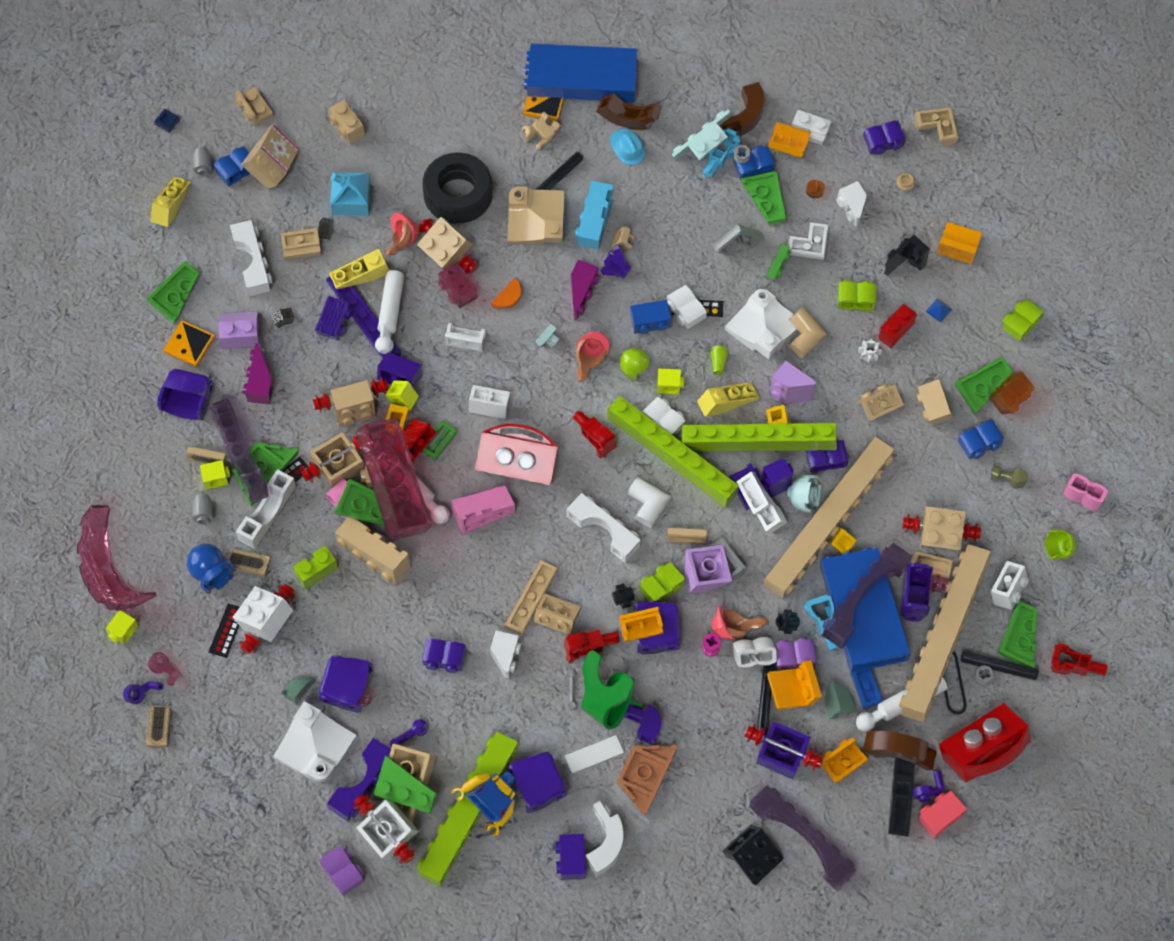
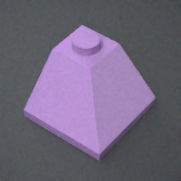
M723 545L686 550L684 576L689 594L707 592L732 582Z

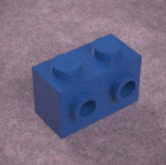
M667 300L630 306V318L634 334H646L649 331H664L671 328V315Z

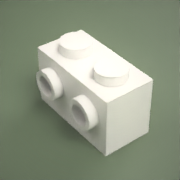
M1010 561L1006 562L991 590L994 605L1012 610L1015 603L1019 602L1021 591L1027 587L1029 582L1025 566Z

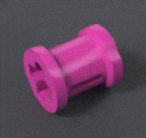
M710 633L704 637L702 650L705 655L715 656L718 654L721 644L718 635Z

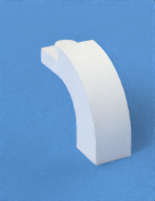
M601 801L593 804V812L603 826L606 838L599 848L586 855V862L596 878L607 872L616 863L623 845V826L620 817L616 814L610 818L612 814L607 805L603 806Z

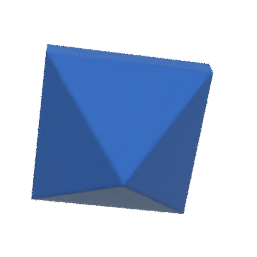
M937 298L926 312L941 323L951 312L952 308Z

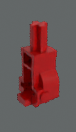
M582 411L575 413L573 419L581 426V434L596 448L597 456L600 459L607 457V454L616 448L614 434L594 416L589 419Z
M599 629L566 636L563 644L567 654L566 661L569 664L574 663V660L579 659L581 656H586L591 650L601 653L604 646L620 642L619 634L611 632L601 635Z
M1058 643V645L1054 646L1050 669H1052V672L1063 675L1073 672L1086 676L1090 672L1105 676L1108 667L1107 664L1091 661L1092 655L1075 652L1068 645ZM1060 653L1069 655L1072 660L1076 661V664L1063 662V665H1059L1060 660L1058 658Z

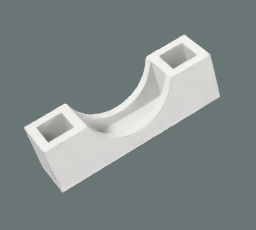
M251 220L230 225L236 250L245 251L253 257L251 265L243 271L248 295L253 296L269 292V284H272L270 273L265 271V268H268L266 258L261 257V253L264 251L261 241L257 242L256 237H259L257 226L253 227Z
M277 469L267 484L266 492L260 505L253 514L245 517L237 529L236 534L240 542L256 549L295 490L296 485L293 477Z
M581 493L566 509V517L580 528L588 525H598L605 528L612 537L610 552L624 563L640 548L641 540L638 534L626 529L622 521L611 517L608 510L597 506L590 496L586 497Z

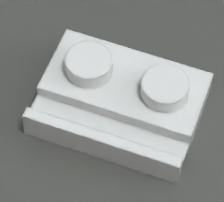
M797 110L791 126L809 131V141L823 145L832 121Z

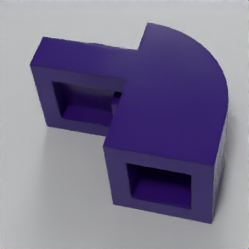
M628 705L624 718L640 724L636 739L656 745L661 731L659 712L651 705H648L646 711H643V708L640 706Z

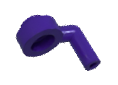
M148 681L141 686L129 684L124 689L123 697L127 703L139 704L143 701L145 692L150 689L162 690L164 685L161 682Z
M941 771L933 772L936 788L930 785L913 789L914 799L919 800V802H927L931 800L932 796H939L941 793H945Z

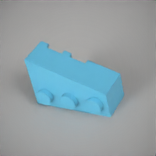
M591 181L588 196H586L584 202L585 208L581 212L579 222H581L580 227H577L575 231L577 245L599 250L612 206L613 185Z

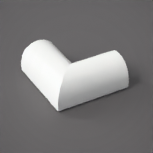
M810 222L808 238L790 236L788 244L790 246L788 250L791 252L790 256L824 260L828 225Z
M639 477L634 480L628 492V495L644 503L634 519L649 528H652L671 499L669 494Z

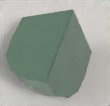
M305 676L294 678L282 690L281 695L297 705L316 680Z
M832 682L825 696V705L829 719H836L838 714L847 712V715L856 712L853 699L847 689L837 682Z

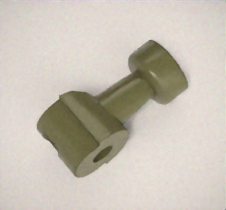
M994 465L990 480L998 481L1001 478L1009 481L1010 486L1014 489L1023 488L1028 479V473L1021 470V468H1017L1013 472L1001 471L1000 466Z

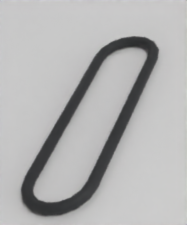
M953 651L952 654L955 658L961 694L964 704L963 709L958 712L953 711L949 704L947 690L944 691L948 710L953 714L959 715L966 710L967 704L964 694L958 658L956 653Z

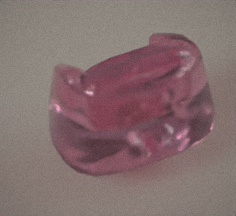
M936 574V578L931 577L930 591H945L949 581L940 579V574Z

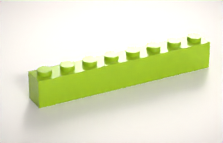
M619 396L607 409V419L724 508L737 496L739 485L624 398Z
M836 423L682 425V443L694 452L837 450Z
M496 732L494 737L490 736L486 744L487 750L484 754L481 753L476 762L478 765L475 771H470L466 781L482 774L494 775L497 773L502 777L518 750V742L499 732ZM467 792L464 793L461 800L457 801L455 806L451 805L447 812L449 817L445 823L442 822L437 830L438 836L436 840H432L428 845L427 856L425 858L422 857L417 865L419 877L438 887L442 886L482 814L466 797Z

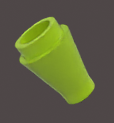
M713 346L710 351L713 374L722 375L724 374L729 352L725 346Z

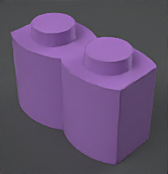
M800 638L796 642L780 640L777 644H774L777 653L776 671L797 669L803 661L807 660L812 661L813 668L816 667L817 660L813 640H808L807 638Z
M339 846L319 861L336 888L344 896L363 883L362 876H364V873L358 865L354 866L350 860L353 858L347 849L343 850Z

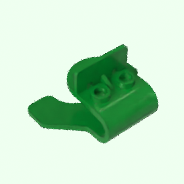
M591 650L587 654L582 667L585 694L581 702V708L605 728L614 729L621 723L629 704L641 707L642 703L632 696L634 679L628 674L616 673L609 678L606 685L602 682L600 677L602 657L597 652Z

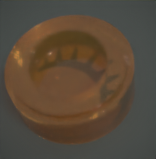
M819 180L809 181L806 186L807 195L813 199L820 198L824 194V184Z

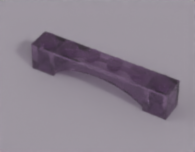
M229 399L210 404L213 420L250 503L269 497L267 483L248 449Z
M892 543L889 548L885 547L882 550L881 558L878 562L874 561L868 569L870 572L866 576H861L857 582V588L849 591L845 598L847 599L845 603H840L834 611L835 615L833 618H828L823 624L824 631L822 636L840 649H843L854 634L855 627L852 625V618L863 597L880 582L893 576L899 578L906 570L907 564H910L912 555L896 544Z
M766 785L750 801L749 808L763 821L767 818L787 825L799 833L812 846L825 871L823 879L837 892L855 875L854 863L850 859H845L839 854L840 850L834 844L830 845L819 830L815 831L810 826V822L803 815L800 817L795 812V807L790 802H785L775 788H770Z

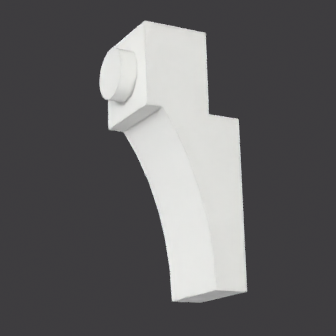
M750 472L737 481L754 515L758 516L765 531L773 533L787 523L780 507L771 499L755 472Z

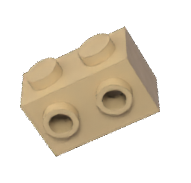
M345 100L329 108L330 116L328 118L331 124L336 126L340 136L343 139L345 138L349 145L365 137L363 124Z
M939 379L918 387L919 393L917 398L920 405H924L925 410L922 413L926 422L929 421L934 426L954 418L945 390Z

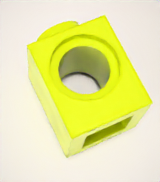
M658 368L657 394L679 395L680 388H684V377H681V370Z
M393 381L386 393V397L391 404L408 407L409 411H411L419 397L409 381Z
M223 460L200 465L206 490L228 485L227 478L230 477L228 466L224 467Z
M119 610L105 629L111 641L116 644L120 642L125 645L139 626L134 618Z

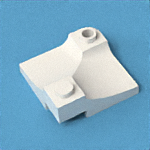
M766 289L756 290L750 296L746 305L725 326V330L753 352L756 349L768 359L778 349L780 350L798 331L789 320L794 314L782 306L775 296Z
M304 701L293 717L292 724L273 758L311 780L323 782L334 774L355 742L357 735L327 717L321 710ZM324 768L322 772H317V769Z

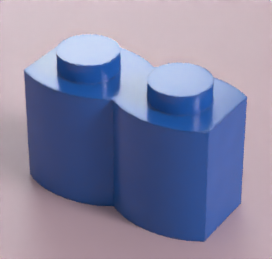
M244 146L235 148L229 156L219 158L214 164L215 172L227 186L237 183L242 177L250 174L241 165L249 155V151Z
M768 146L755 147L750 151V159L746 163L741 164L736 162L735 159L733 160L740 180L741 178L775 171V162ZM739 152V156L741 157L742 155L744 157L745 152Z
M993 420L986 421L975 428L965 431L958 438L959 444L969 459H978L986 451L999 449L1004 440Z

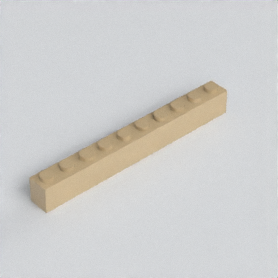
M877 437L872 440L767 575L764 581L766 588L782 599L786 594L790 595L796 586L794 585L798 579L800 581L803 579L808 565L812 566L816 562L818 552L820 550L823 552L829 544L828 539L831 536H835L842 522L846 523L851 515L849 512L852 508L856 509L859 506L863 494L867 495L873 487L872 482L880 479L884 472L882 471L883 468L890 466L894 460V449Z
M969 544L965 551L962 550L959 557L961 563L959 567L955 566L952 576L954 580L948 583L946 589L947 597L941 600L940 614L936 613L934 617V629L928 632L926 641H928L927 646H923L921 649L920 663L916 662L913 669V674L915 675L907 683V695H903L899 707H902V716L925 723L989 564V550Z

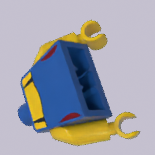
M506 772L502 777L497 773L494 775L482 774L474 776L462 785L463 787H455L452 790V793L456 790L462 793L456 800H461L464 793L467 792L466 797L491 821L486 825V830L489 831L491 827L496 828L492 832L493 836L498 835V827L503 826L513 815L516 792L510 785L515 781V778L509 772Z

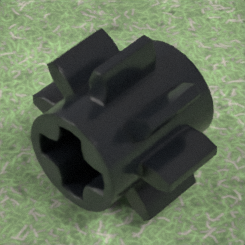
M624 583L616 585L615 591L612 592L615 605L622 606V609L631 607V601L635 600L631 586L626 587Z
M784 609L783 613H778L776 617L778 631H783L784 634H792V631H797L800 625L798 613L788 609Z

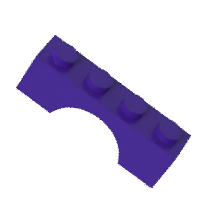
M373 738L362 753L363 761L367 765L364 779L356 786L350 788L338 787L327 802L328 809L348 822L351 818H355L360 809L354 810V801L361 795H371V789L375 784L377 785L385 756L390 755L391 749Z

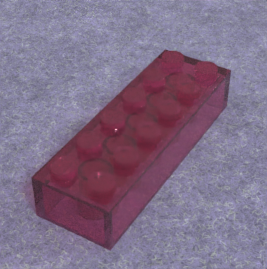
M398 418L362 425L355 434L389 541L425 533L432 527V523Z

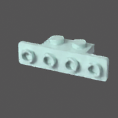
M729 109L726 111L722 110L716 115L714 121L704 124L699 133H693L689 136L688 141L684 145L680 144L673 150V158L677 160L688 150H691L700 161L727 140V135L719 126L732 116Z

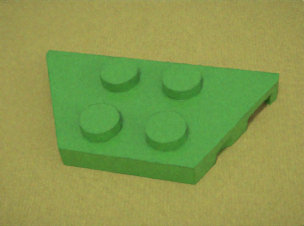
M257 442L233 468V473L249 506L252 507L266 491L267 484L277 469L283 472L299 454L296 448L291 450L281 448L279 445H267L266 443Z

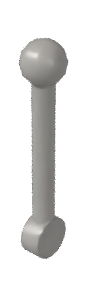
M570 670L568 672L570 676V702L568 703V709L574 710L576 708L574 703V676L576 672L575 670Z

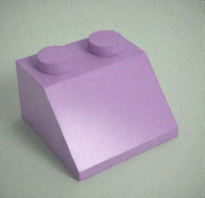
M258 311L220 315L219 340L222 349L255 347V343L259 344Z
M785 361L772 376L769 393L775 400L781 401L784 404L811 401L814 396L816 381Z

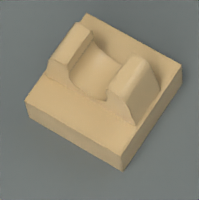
M623 226L614 232L612 249L617 245L621 246L624 250L632 248L633 245L629 244L628 241H632L634 236L629 233V228Z

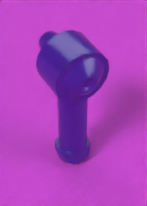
M422 719L414 721L410 730L390 741V746L392 747V744L401 745L415 735L424 736L428 731L427 723Z

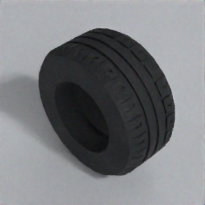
M461 152L448 153L432 161L424 172L422 180L424 202L428 210L436 218L442 217L453 224L468 223L479 218L488 209L492 200V179L489 169L479 158ZM456 179L468 181L474 186L470 193L460 197L449 196L441 188L447 182Z

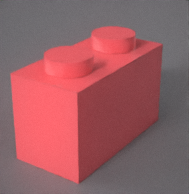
M952 791L947 794L941 793L935 799V804L931 807L928 804L919 812L921 814L918 819L919 823L933 839L961 818L967 810Z

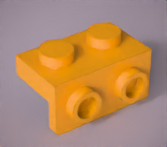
M776 122L768 147L778 152L781 151L791 156L802 158L808 145L810 132Z
M854 737L850 740H843L838 745L839 748L833 752L830 750L823 755L824 760L821 767L835 784H838L868 762L867 757L855 744L856 740Z

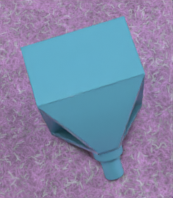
M332 172V215L369 216V173Z

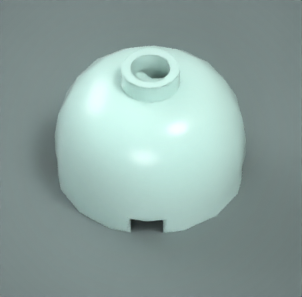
M818 475L799 476L793 481L792 486H789L788 497H790L792 505L797 510L812 514L816 512L813 509L815 505L819 506L822 490L821 485L817 483V480H820Z

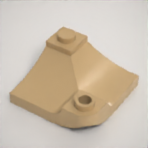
M514 187L509 193L508 244L544 245V242L563 243L564 191L533 190L528 187ZM520 193L521 197L517 198L515 194Z

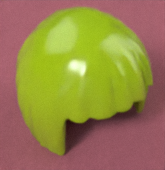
M630 348L624 351L620 357V369L628 379L637 381V375L648 368L650 358L642 349Z
M1053 529L1047 533L1045 550L1049 558L1053 560H1066L1075 553L1077 540L1070 532L1063 529Z

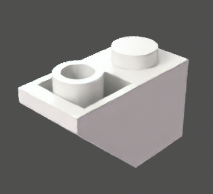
M858 181L839 189L837 196L839 207L844 209L848 221L852 222L855 227L859 225L867 197Z
M496 630L491 645V656L504 677L509 679L510 673L515 671L517 661H514L516 654L519 655L522 643H519L518 635Z

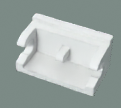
M448 323L445 345L482 352L486 329L475 331L453 327V323Z
M473 385L469 397V412L506 419L510 392Z

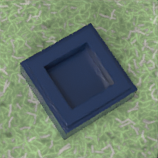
M164 109L156 118L154 124L170 133L180 121V118Z

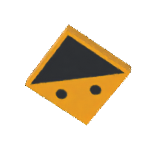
M527 96L523 116L539 119L541 114L545 112L550 117L549 121L558 122L564 99Z
M181 320L163 352L197 368L215 336Z

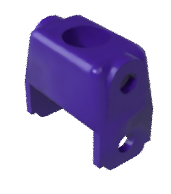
M180 369L171 370L159 393L158 409L184 419L204 420L213 390V380H209L205 375Z
M919 563L907 564L902 585L900 610L901 616L907 621L919 622L930 611L929 593L933 567L930 565Z
M648 601L634 604V612L658 607L663 624V634L639 639L640 644L637 645V653L656 654L665 651H675L681 648L679 612L676 603Z
M331 656L320 686L318 700L343 710L356 713L361 712L362 706L358 702L365 690L368 674L373 672V664L357 658Z
M543 752L536 756L524 758L512 763L508 767L509 773L514 775L516 785L528 804L526 805L527 813L543 809L568 795L565 783L550 752Z

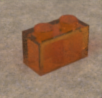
M1022 371L1014 372L988 398L1002 415L1013 414L1020 408L1019 405L1031 397V392L1035 387Z

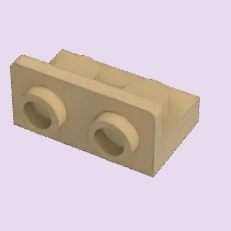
M256 87L242 94L239 90L235 91L237 97L235 102L239 108H243L244 116L248 122L251 120L253 125L256 126L273 117L272 111Z
M888 383L878 386V390L873 393L867 391L861 394L862 398L858 399L857 403L862 404L869 421L904 405L895 384L888 385Z
M544 593L536 608L534 622L566 634H571L581 606Z

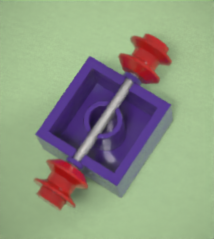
M774 721L768 735H765L764 727L760 730L756 729V724L753 727L749 726L746 731L745 737L748 738L747 742L753 740L755 741V746L761 744V742L764 743L757 758L756 764L790 779H794L802 760H804V767L806 768L808 765L813 766V771L815 768L820 769L824 760L821 757L822 752L816 755L814 750L811 749L806 754L811 737Z

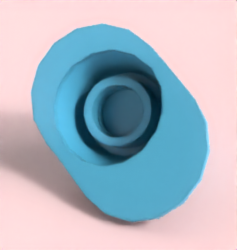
M620 129L611 135L610 144L621 162L627 165H636L644 159L645 148L635 132L629 129Z

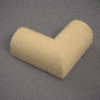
M951 107L916 111L915 124L917 130L937 128L939 141L942 146H950L958 141Z
M804 306L789 319L801 333L789 344V347L802 359L828 333Z

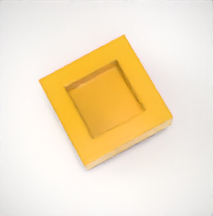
M840 528L829 544L843 555L850 551L857 540Z

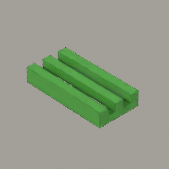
M441 421L434 430L436 435L422 451L426 456L432 457L434 461L438 459L458 433V430L444 421ZM445 427L446 429L444 430V432L439 436V438L436 440L433 446L428 450L427 448L429 447V445L440 433V431ZM451 431V433H450V434L448 435V437L444 440V442L440 445V447L436 450V452L433 453V452L435 451V449L439 446V444L443 441V439L446 437V435Z

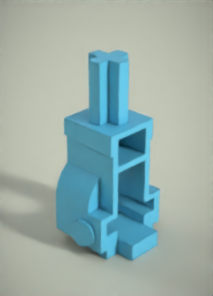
M729 128L723 130L728 139L722 144L728 148L726 152H723L717 147L709 153L708 164L702 172L705 174V177L712 178L717 168L722 170L726 160L734 157L735 148L741 145L740 136L736 135L737 132Z
M824 595L806 601L804 605L805 611L815 621L819 636L824 635L829 651L840 648L835 634L838 627L833 618L834 604L831 596ZM821 602L822 605L827 603V607L824 608L827 619L821 621L820 617L816 616L815 610H812L814 605Z

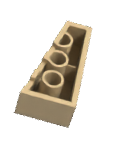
M348 517L335 532L336 543L343 549H349L356 559L365 561L366 566L370 570L378 571L386 582L389 583L391 581L396 585L410 569L408 553L404 550L400 553L396 549V545L391 542L386 544L381 535L377 533L370 534L371 531L367 526L356 519Z

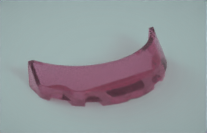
M91 505L81 518L79 525L82 526L81 538L77 543V554H80L81 557L79 570L90 595L97 603H102L106 606V609L116 611L132 609L158 596L156 592L137 593L121 581L113 567L108 549L107 527L110 507L108 505Z

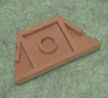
M651 745L649 747L633 746L617 780L618 786L644 816L647 815L678 749L677 745L659 747V745Z

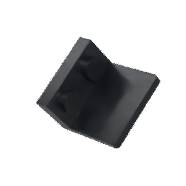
M915 235L909 239H904L897 250L893 249L887 255L888 259L885 264L884 274L888 276L906 259H908L913 267H917L921 271L926 266L930 248Z
M750 825L722 851L726 858L732 859L738 864L753 885H757L784 859L763 829L754 825Z

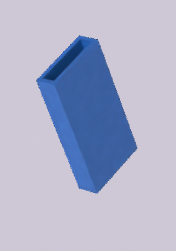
M531 43L530 51L527 50L526 61H529V65L525 66V75L528 76V79H524V90H527V96L601 101L602 97L614 93L624 102H635L637 49Z
M865 548L860 552H846L841 556L835 557L831 555L822 559L820 569L828 596H831L834 604L833 614L850 672L908 661L910 650L879 549Z

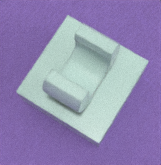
M550 324L535 342L540 347L545 342L550 347H553L560 340L553 334L557 328Z

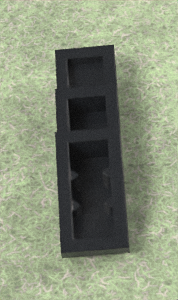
M900 758L894 759L888 834L909 837L915 764Z

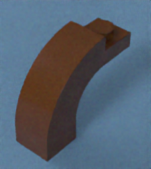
M759 82L742 87L741 97L746 108L740 114L731 116L719 126L722 130H727V128L733 131L738 130L739 135L742 136L756 127L762 117L764 106V93Z
M613 93L602 97L596 112L618 126L632 130H646L650 128L652 122L658 119L662 106L657 102L643 107L632 106L622 101Z
M890 731L867 732L863 747L864 752L875 758H900L910 761L927 771L933 770L937 751L928 747L929 743L924 740Z

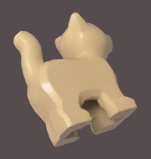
M545 112L532 125H524L522 128L526 143L533 139L536 134L542 140L537 143V150H541L543 146L552 141L554 135L561 127L556 121L552 125H548L550 117Z

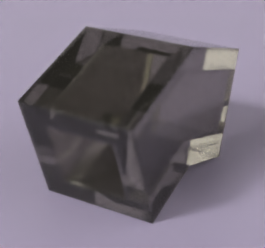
M322 217L319 221V238L331 239L334 220Z
M291 308L280 309L270 314L273 324L277 328L286 324H292L295 318Z

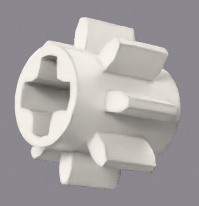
M872 339L867 342L863 340L862 347L858 348V352L862 353L860 359L866 360L867 363L873 360L877 362L878 355L882 353V350L878 349L880 343H876Z

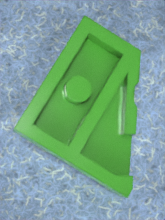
M785 244L779 245V250L766 274L767 278L774 280L775 277L779 278L783 270L780 266L790 256L791 252L788 251L790 246Z

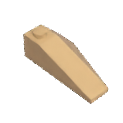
M392 744L389 757L428 786L437 755L411 747ZM394 802L413 824L418 809Z

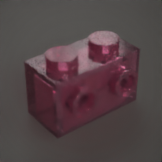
M457 262L438 273L439 287L443 291L446 290L450 302L456 304L459 309L478 298L477 288Z

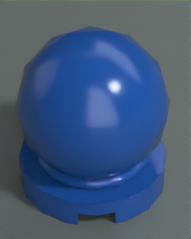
M199 544L192 548L187 555L186 565L190 575L196 580L201 581V588L208 594L214 588L220 590L233 578L230 575L232 571L237 570L231 561H225L221 549L212 544Z

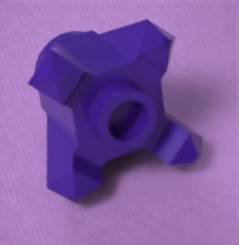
M617 245L614 251L608 252L607 257L603 261L604 267L601 269L602 275L620 276L622 279L628 274L632 267L628 265L629 262H627L621 246Z

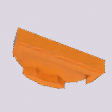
M514 278L491 302V306L496 309L512 308L521 298L520 283Z

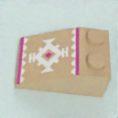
M272 124L241 165L267 189L276 187L287 173L299 148Z

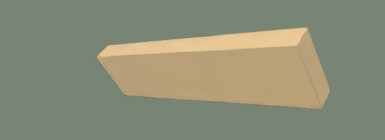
M540 560L510 614L505 628L520 635L524 634L542 596L547 592L558 572L557 567Z

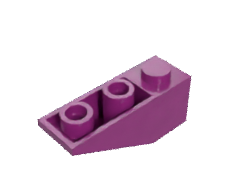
M579 259L571 273V293L575 321H577L579 315H583L586 307L584 304L586 300L591 299L593 294L592 288L598 284L600 279L598 274L599 267Z
M255 343L254 350L250 352V361L252 362L251 367L248 366L247 368L248 383L244 384L243 394L246 395L247 402L270 404L273 385L259 344Z

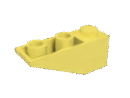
M177 177L170 181L152 203L151 222L166 227L172 223L189 190L190 181Z
M377 249L330 272L329 275L335 288L340 289L375 281L385 276L390 270L380 250Z
M752 382L709 388L697 402L704 416L708 417L723 414L758 400L759 396Z

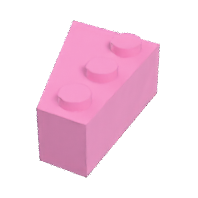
M506 486L495 487L491 490L451 500L453 517L462 535L515 513V504Z

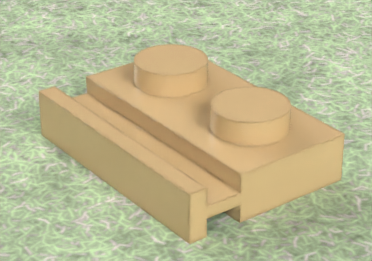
M317 228L281 233L285 260L321 255Z

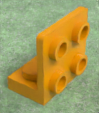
M947 222L937 254L972 265L982 232Z
M811 660L803 661L797 669L771 671L767 674L778 710L813 706L822 697Z

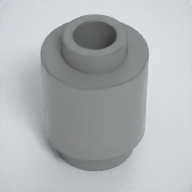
M206 148L195 149L192 155L194 172L200 176H206L212 171L211 155Z
M197 495L193 501V520L201 525L207 524L213 519L212 500L208 495Z

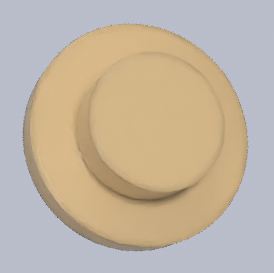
M903 173L897 178L896 184L899 189L909 191L914 187L915 180L911 174Z

